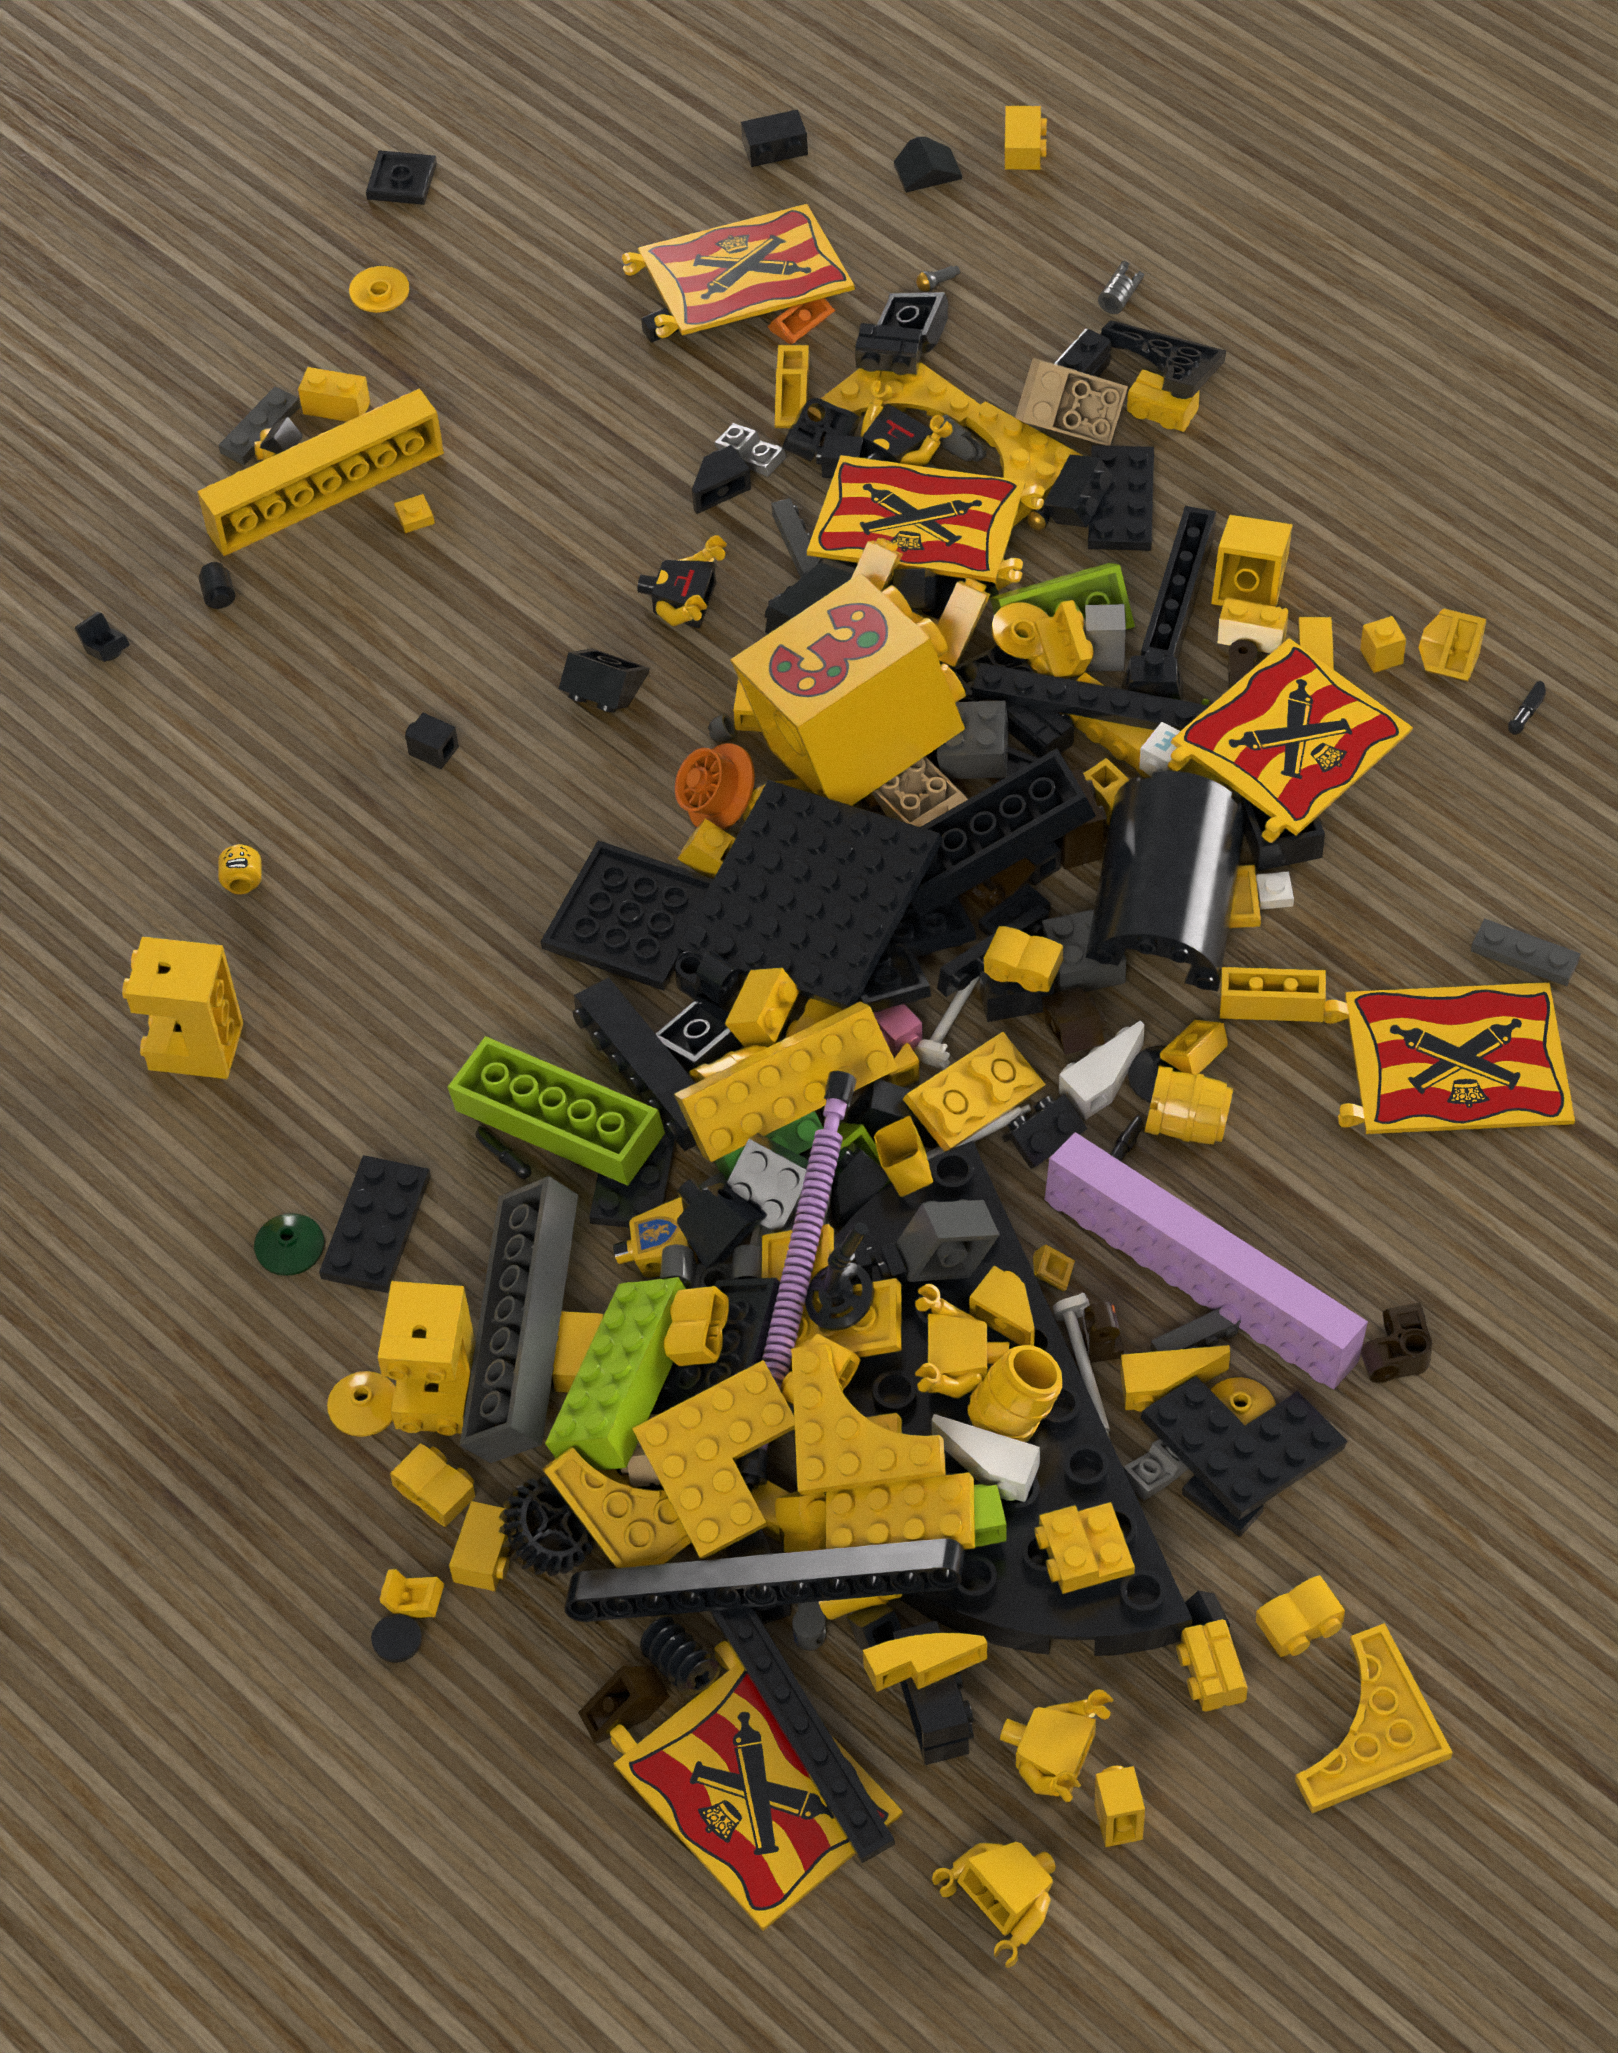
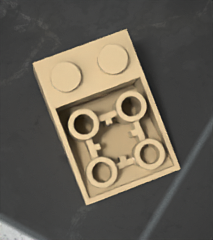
M1033 358L1015 418L1025 423L1110 446L1128 386Z
M926 756L872 792V795L887 817L918 827L968 800Z

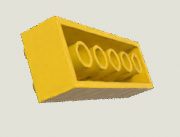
M858 1002L675 1093L674 1096L702 1156L708 1161L713 1162L745 1146L748 1139L756 1133L765 1136L825 1106L826 1099H824L830 1072L842 1071L853 1075L856 1078L855 1091L897 1070L898 1066L871 1007Z

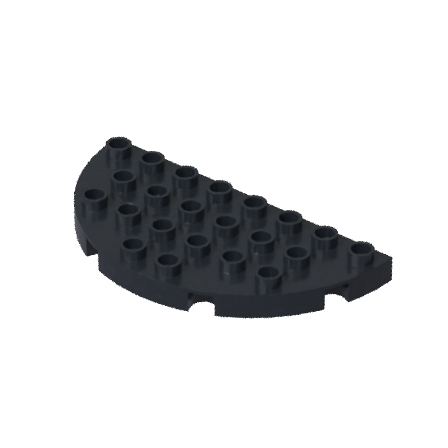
M971 1141L940 1153L928 1160L933 1178L931 1184L903 1197H900L892 1183L884 1187L861 1207L835 1236L834 1249L836 1245L844 1242L854 1225L861 1222L868 1227V1233L863 1239L865 1246L871 1245L876 1262L881 1261L880 1247L893 1242L896 1244L922 1203L929 1201L984 1200L1000 1235L970 1278L909 1282L907 1279L908 1290L901 1292L902 1351L859 1357L861 1359L851 1381L843 1390L844 1395L854 1408L865 1417L897 1413L902 1419V1434L931 1436V1420L934 1414L973 1426L967 1409L971 1402L969 1397L973 1391L960 1398H953L938 1392H921L918 1389L917 1384L923 1377L916 1376L915 1372L923 1364L928 1363V1314H932L931 1308L927 1311H919L915 1306V1301L925 1297L918 1293L921 1287L926 1284H933L938 1288L940 1298L970 1314L969 1297L993 1266L1004 1272H1013L1025 1284L1035 1327L1034 1346L1049 1353L1058 1363L1062 1372V1389L1050 1413L1040 1421L1035 1433L1025 1442L1040 1447V1465L1026 1501L1022 1502L1016 1499L1010 1501L1000 1498L1007 1524L1006 1542L965 1549L961 1583L958 1587L944 1591L902 1594L898 1599L924 1616L959 1633L984 1636L988 1643L1036 1654L1049 1655L1050 1638L1094 1640V1656H1113L1153 1650L1181 1642L1182 1631L1185 1628L1192 1627V1617L974 1142ZM877 1266L872 1267V1282L882 1281ZM855 1277L850 1279L853 1285L858 1284ZM987 1326V1342H1009V1349L1021 1346ZM987 1364V1372L993 1364ZM788 1404L794 1415V1407ZM794 1429V1430H792V1436H793L794 1448H795V1453H796L795 1429ZM944 1449L946 1475L968 1473ZM973 1476V1478H974V1485L981 1484V1483ZM1111 1502L1133 1560L1135 1574L1062 1594L1058 1581L1052 1582L1046 1566V1560L1050 1559L1046 1548L1040 1549L1036 1540L1034 1528L1039 1527V1515L1074 1505L1077 1511Z

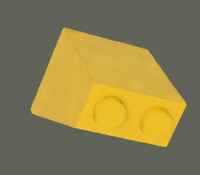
M1229 515L1218 547L1211 604L1223 606L1225 598L1229 597L1231 600L1234 598L1236 600L1242 599L1244 602H1255L1256 605L1261 603L1263 606L1267 604L1268 606L1276 607L1288 559L1293 524Z

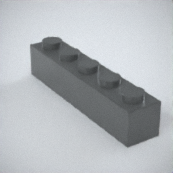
M788 498L771 503L772 517L801 578L806 571L809 572L818 564L819 557L807 556L811 536L810 533L805 532L804 520L799 519L797 505H793L791 499Z
M1221 1308L1151 1340L1150 1350L1157 1352L1201 1348L1205 1345L1213 1347L1219 1342L1218 1339L1224 1336L1227 1339L1235 1336L1240 1329L1241 1320L1234 1325L1220 1315L1219 1310Z

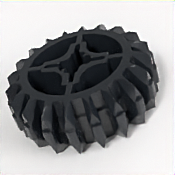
M547 1476L540 1477L537 1481L534 1478L527 1480L522 1486L516 1487L512 1491L511 1496L504 1501L503 1506L505 1510L500 1513L499 1519L505 1524L500 1527L499 1533L508 1535V1539L504 1541L502 1547L512 1546L514 1552L511 1559L522 1558V1569H528L533 1565L535 1575H541L545 1571L549 1577L556 1576L560 1572L566 1574L573 1570V1567L581 1565L585 1557L591 1553L593 1546L590 1543L594 1541L593 1537ZM554 1519L555 1522L550 1526V1529L542 1533L541 1531L547 1526L546 1524Z

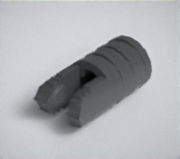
M1125 260L1118 266L1098 297L1100 307L1110 314H1119L1144 278V273L1141 271L1136 273L1132 280L1124 275L1130 264Z
M942 416L944 422L940 428L948 421L952 425L953 431L948 437H941L939 439L940 445L949 450L951 454L957 455L965 461H981L986 457L987 450L983 444H980L978 440L971 436L968 430L964 429L955 420H952L950 416Z

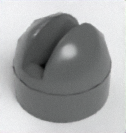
M727 714L715 717L708 726L709 735L714 741L725 742L736 736L735 726Z

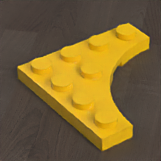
M920 361L917 375H898L894 372L880 370L869 372L859 368L820 398L861 417V413L867 411L869 402L873 403L875 398L871 393V385L875 380H879L881 387L878 394H882L885 391L887 384L893 391L892 397L882 403L883 407L890 404L901 412H906V408L927 411V415L931 417L935 415H948L963 427L966 426L967 416L981 405ZM813 407L808 408V417L815 422L821 421L820 411Z
M986 401L970 413L966 419V426L980 435L991 447L997 449L1000 455L1003 478L1026 481L1025 488L1035 485L1042 486L1045 490L1042 497L1044 500L1047 498L1069 455L1083 456ZM1020 502L1013 527L1033 509Z
M827 1343L791 1348L797 1488L799 1493L806 1495L946 1475L944 1439L940 1435L917 1436L902 1434L883 1428L870 1421L854 1408L844 1395L833 1365L831 1347Z
M570 1447L542 1469L615 1568L664 1564L691 1543L664 1489H641L616 1482L594 1469L573 1447Z
M1385 1623L1350 1636L1349 1643L1359 1668L1361 1687L1358 1710L1349 1733L1337 1749H1334L1312 1767L1296 1774L1295 1781L1311 1813L1449 1760L1452 1757L1453 1752Z

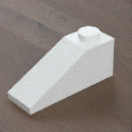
M936 1414L933 1415L931 1420L932 1435H940L944 1439V1449L981 1484L987 1486L997 1485L1000 1498L1010 1501L1015 1499L1022 1502L1026 1501L1040 1465V1447Z

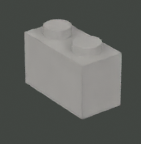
M1124 604L1085 605L1083 631L1086 640H1090L1093 646V658L1085 672L1124 671L1126 632Z

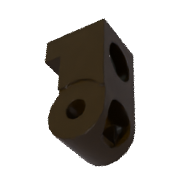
M1248 640L1235 641L1229 647V689L1256 667L1257 648Z
M1110 1302L1093 1303L1083 1311L1082 1337L1090 1363L1119 1359L1124 1354L1115 1307Z

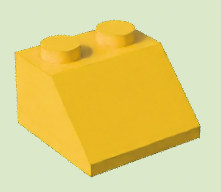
M783 968L750 970L725 1025L744 1047L763 1045L768 1048L776 1044L799 994L797 985Z

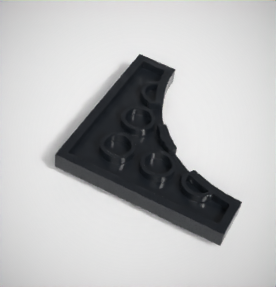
M1112 320L1101 331V335L1109 338L1111 341V347L1128 349L1156 365L1165 377L1162 390L1171 392L1173 397L1180 399L1192 398L1224 363L1227 352L1219 348Z

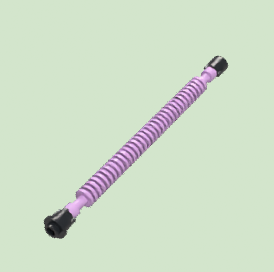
M832 1071L828 1075L824 1099H826L823 1115L826 1117L823 1129L815 1131V1139L813 1140L810 1152L811 1156L809 1157L807 1173L805 1174V1181L802 1186L803 1190L799 1199V1207L795 1216V1224L792 1229L793 1233H791L789 1250H787L785 1267L782 1272L783 1276H781L779 1293H777L776 1297L777 1302H775L773 1319H771L770 1323L771 1328H769L766 1340L765 1354L762 1357L781 1393L782 1382L789 1373L788 1368L791 1365V1348L795 1347L796 1333L799 1330L798 1324H800L805 1304L804 1298H806L813 1263L825 1218L824 1212L827 1209L828 1195L831 1192L832 1178H834L843 1140L842 1135L837 1133L839 1121L844 1119L845 1111L850 1107L856 1084V1078L853 1075L842 1071ZM769 1443L740 1457L738 1460L737 1468L748 1489L756 1490L759 1485L767 1484L768 1476L765 1473L769 1455L766 1452Z

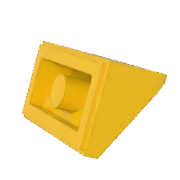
M1194 1020L1161 1051L1160 1058L1181 1072L1194 1075L1199 1074L1228 1045L1224 1023Z

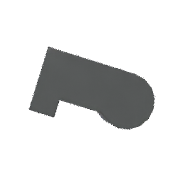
M819 1602L798 1603V1611L792 1621L794 1641L803 1650H816L825 1642L826 1616L823 1614Z

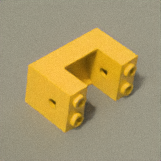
M878 538L877 541H868L852 578L862 573L880 591L886 589L892 580L893 570L897 569L903 555L896 551L899 545L884 538ZM967 578L965 582H957L940 621L924 613L923 616L912 612L913 619L911 620L915 624L924 618H929L943 635L948 645V652L938 658L940 661L953 667L959 665L991 595L985 592L986 585L971 578Z
M142 937L138 950H134L132 953V971L130 978H125L122 995L124 999H127L131 1013L149 1015V1032L147 1036L142 1037L140 1044V1054L145 1057L148 1070L228 1079L243 1027V1019L223 945Z
M391 1281L378 1352V1362L382 1376L396 1380L391 1408L395 1429H401L407 1433L431 1431L445 1436L462 1433L476 1344L464 1286Z

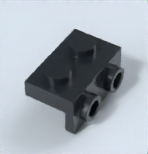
M1050 1094L1033 1105L1036 1111L1027 1118L1023 1113L1006 1125L1009 1131L1003 1134L1001 1138L1004 1142L1012 1141L1030 1169L1038 1166L1053 1155L1075 1132L1080 1135L1088 1129L1065 1094L1056 1098H1052Z

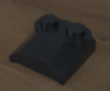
M945 292L890 293L877 325L922 330V353L930 352L937 345L948 320V299Z
M700 996L696 997L694 1002L656 1033L670 1053L677 1060L685 1064L688 1073L700 1065L711 1064L722 1058L726 1053L738 1051L743 1046L725 1025L729 1012Z

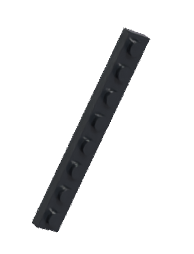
M980 663L972 687V696L1150 730H1156L1160 723L1163 722L1181 731L1209 707L1208 705Z
M753 1607L711 1611L713 1619L860 1862L864 1863L894 1846L895 1840Z

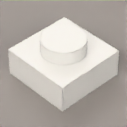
M1289 871L1256 875L1260 910L1293 906L1294 896Z

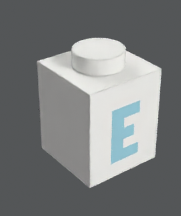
M1161 722L1140 748L1139 768L1151 777L1153 772L1172 771L1167 765L1172 760L1170 757L1171 753L1177 747L1171 744V740L1180 731Z

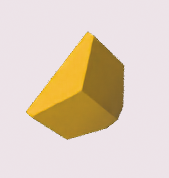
M1443 608L1439 615L1424 628L1418 648L1425 671L1468 682L1480 654L1486 619Z

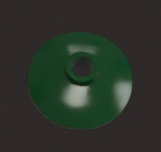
M287 1213L270 1219L260 1228L255 1237L254 1251L258 1262L267 1271L277 1275L291 1276L305 1272L317 1263L323 1253L325 1241L320 1226L313 1219L302 1214ZM292 1236V1239L288 1241L282 1240L285 1237Z

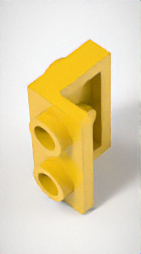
M1074 601L1061 602L1053 617L1038 619L1034 626L1051 676L1070 678L1084 674L1093 658V646L1090 640H1086L1083 631V616L1080 611L1076 610Z

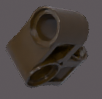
M1420 1302L1384 1310L1383 1322L1387 1336L1370 1340L1361 1349V1355L1370 1381L1384 1383L1392 1379L1424 1373L1430 1365L1432 1338L1426 1325L1422 1305ZM1410 1350H1417L1421 1353H1412Z

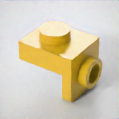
M389 1569L381 1589L380 1603L393 1614H403L411 1618L435 1617L445 1584L438 1577L406 1578L397 1569Z

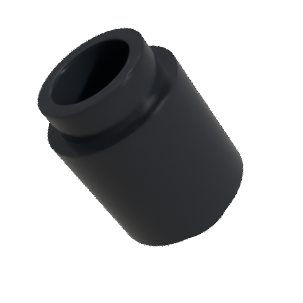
M210 562L204 565L199 574V583L205 604L213 609H222L229 606L235 600V591L229 570L219 562Z

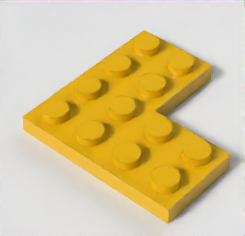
M829 1224L822 1226L809 1284L819 1271L829 1266L828 1257L834 1250V1229ZM792 1230L762 1235L761 1278L781 1280L785 1259L787 1258V1250H789V1242L791 1241V1233H793ZM896 1278L873 1282L874 1297L868 1312L855 1325L843 1330L832 1331L819 1327L809 1317L804 1304L794 1348L802 1347L807 1340H812L818 1333L854 1352L858 1357L902 1351L901 1283ZM862 1284L853 1285L854 1295L861 1296ZM814 1292L813 1303L817 1313H819L823 1305L819 1300V1292ZM851 1306L843 1313L832 1314L831 1319L843 1317L854 1308Z
M764 1360L632 1428L700 1560L767 1526L759 1507L734 1462L736 1459L795 1429L794 1415Z
M897 1413L866 1417L883 1428L902 1433V1419ZM970 1472L826 1492V1549L933 1539L955 1540L963 1546L964 1550L975 1548L974 1478Z

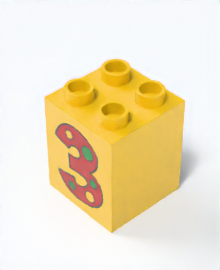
M862 573L730 659L769 749L813 794L851 806L965 730L955 703L964 698L966 693L952 669L944 663L941 665L938 658L948 652V645L940 630L929 618H924L915 624L911 620L913 619V613L909 604L896 587L890 585L883 591H880Z

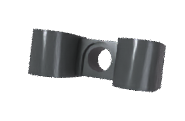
M669 1245L662 1250L660 1279L679 1277L686 1289L715 1286L716 1280L761 1278L762 1249L754 1245L736 1247L733 1251L732 1264H718L707 1269L703 1264H696L694 1252L687 1246Z

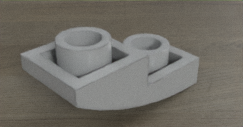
M734 423L715 441V445L719 450L732 445L750 470L767 477L786 458L782 447L761 441L756 430Z
M1159 1439L1152 1443L1147 1454L1125 1465L1123 1469L1133 1490L1145 1501L1176 1480L1188 1470V1467Z

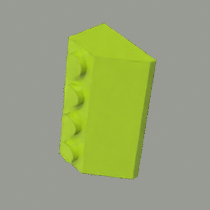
M1106 563L990 598L994 616L1003 606L1017 602L1037 606L1049 617H1053L1061 602L1073 600L1076 610L1081 612L1083 619L1085 618V605L1124 604L1125 628L1135 627L1119 564Z

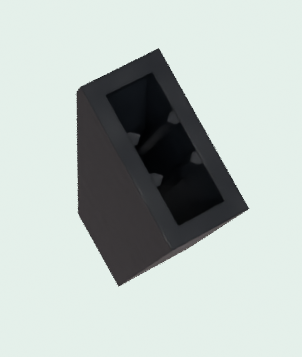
M877 1079L870 1083L848 1110L846 1123L863 1124L874 1143V1135L878 1130L907 1116H911L924 1147L935 1148L938 1144L904 1102L903 1098L905 1095L912 1091L910 1089Z

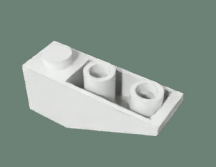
M1141 1021L1131 1027H1124L1113 1039L1104 1045L1094 1047L1086 1057L1077 1063L1072 1062L1068 1064L1059 1074V1094H1065L1076 1112L1084 1120L1114 1100L1133 1060L1144 1044L1145 1025Z

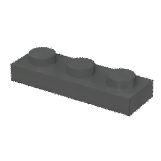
M274 386L218 445L220 453L245 465L255 455L254 442L260 441L261 431L272 428L275 423L286 417L290 418L301 407L299 398Z
M1485 918L1471 947V952L1564 986H1568L1581 953Z

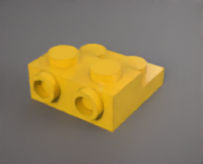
M1111 1502L1077 1511L1074 1505L1039 1515V1527L1034 1528L1039 1548H1046L1050 1558L1046 1560L1048 1574L1052 1582L1058 1581L1062 1594L1135 1574V1566Z

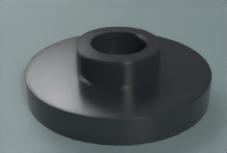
M393 1614L386 1616L376 1624L372 1631L371 1642L375 1653L381 1659L387 1662L398 1663L410 1659L417 1653L421 1646L422 1635L420 1627L414 1619L403 1614Z

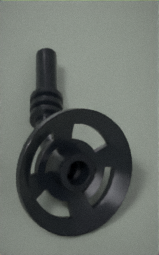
M856 1223L844 1242L836 1245L828 1257L829 1266L823 1268L814 1276L807 1289L805 1298L806 1311L811 1320L823 1329L837 1331L855 1325L866 1315L874 1297L872 1279L861 1266L852 1263L855 1258V1250L868 1233V1227L864 1223ZM856 1275H858L862 1284L861 1296L854 1295V1287L850 1281ZM814 1292H819V1300L823 1305L819 1313H817L813 1303ZM851 1306L854 1308L843 1317L831 1319L832 1314L843 1313Z

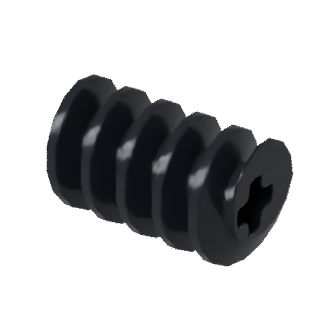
M672 1617L657 1619L644 1631L640 1641L642 1654L683 1695L692 1696L699 1694L715 1682L720 1672L719 1662L711 1658V1654L703 1650L702 1645L694 1641L693 1636L685 1632L683 1626L678 1623L674 1624Z

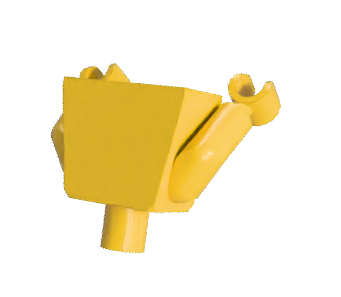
M926 1284L918 1290V1293L925 1297L915 1301V1306L919 1311H927L931 1308L932 1314H928V1363L923 1364L915 1372L916 1376L923 1377L917 1386L921 1392H938L953 1398H960L973 1391L979 1383L984 1381L987 1374V1364L996 1363L1009 1350V1342H987L986 1322L980 1321L940 1298L938 1288L933 1284Z
M1098 1689L1093 1691L1088 1699L1051 1705L1046 1708L1037 1707L1033 1710L1027 1725L1011 1719L1005 1721L1000 1740L1018 1747L1016 1751V1768L1035 1794L1061 1796L1065 1802H1070L1073 1799L1071 1794L1073 1788L1081 1787L1077 1778L1095 1737L1096 1719L1092 1717L1096 1714L1099 1718L1105 1720L1109 1718L1111 1713L1103 1705L1113 1702V1698L1104 1690Z
M1019 1842L1007 1845L978 1843L955 1860L952 1869H937L933 1873L932 1881L934 1885H937L944 1879L950 1880L939 1891L942 1897L952 1896L957 1890L958 1882L1004 1936L1009 1933L1013 1935L1010 1940L998 1942L994 1948L995 1958L1003 1949L1013 1951L1012 1957L1005 1963V1967L1010 1968L1018 1961V1947L1021 1944L1026 1945L1044 1923L1051 1902L1048 1892L1053 1884L1050 1874L1055 1871V1862L1052 1856L1045 1851L1033 1857L1023 1844Z

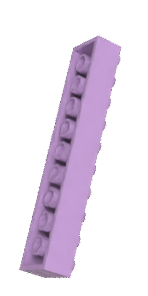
M1076 1132L1049 1158L1045 1201L1055 1210L1062 1211L1076 1220L1082 1228L1093 1231L1105 1239L1111 1247L1122 1250L1134 1258L1140 1266L1149 1268L1160 1275L1169 1285L1178 1287L1190 1295L1198 1304L1207 1306L1213 1311L1221 1308L1219 1310L1220 1315L1234 1325L1241 1320L1239 1328L1248 1333L1254 1341L1259 1344H1265L1277 1352L1286 1362L1297 1365L1309 1373L1315 1381L1324 1383L1333 1390L1359 1362L1368 1323L1359 1315Z

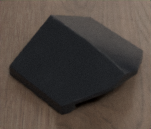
M916 137L910 140L894 160V167L906 193L962 179L961 171L951 149L928 137Z

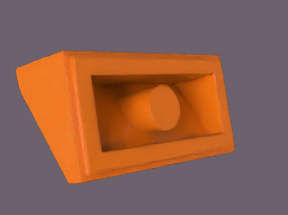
M825 298L788 308L767 327L788 344L793 345L835 310Z

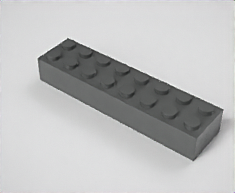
M549 1176L503 1194L498 1198L460 1439L461 1447L489 1463L541 1446L544 1437L578 1194Z

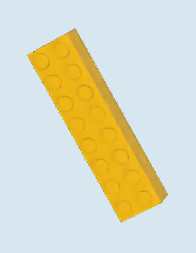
M419 388L277 455L264 459L249 468L238 471L223 480L208 485L197 491L208 535L223 556L229 555L444 454L437 411Z

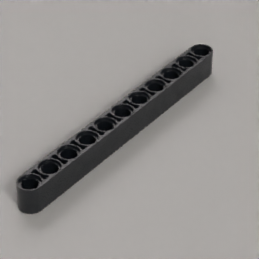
M933 1539L581 1571L572 1575L564 1609L567 1616L579 1622L951 1590L958 1587L961 1583L964 1548L959 1542L952 1539Z

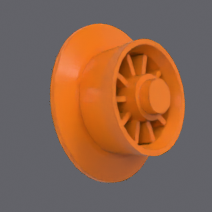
M725 743L713 749H697L683 761L676 776L675 796L680 807L688 811L689 817L696 827L706 818L722 830H726L742 816L751 799L755 781L754 765L750 755L739 745Z

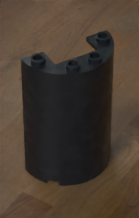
M1180 771L1153 772L1151 778L1143 780L1137 776L1120 787L1114 798L1085 958L1096 960L1101 964L1119 966L1126 948L1137 950L1142 954H1152L1171 959L1177 963L1191 964L1185 977V984L1196 986L1202 990L1218 992L1246 824L1244 808L1241 803H1236L1231 798V791L1206 777Z

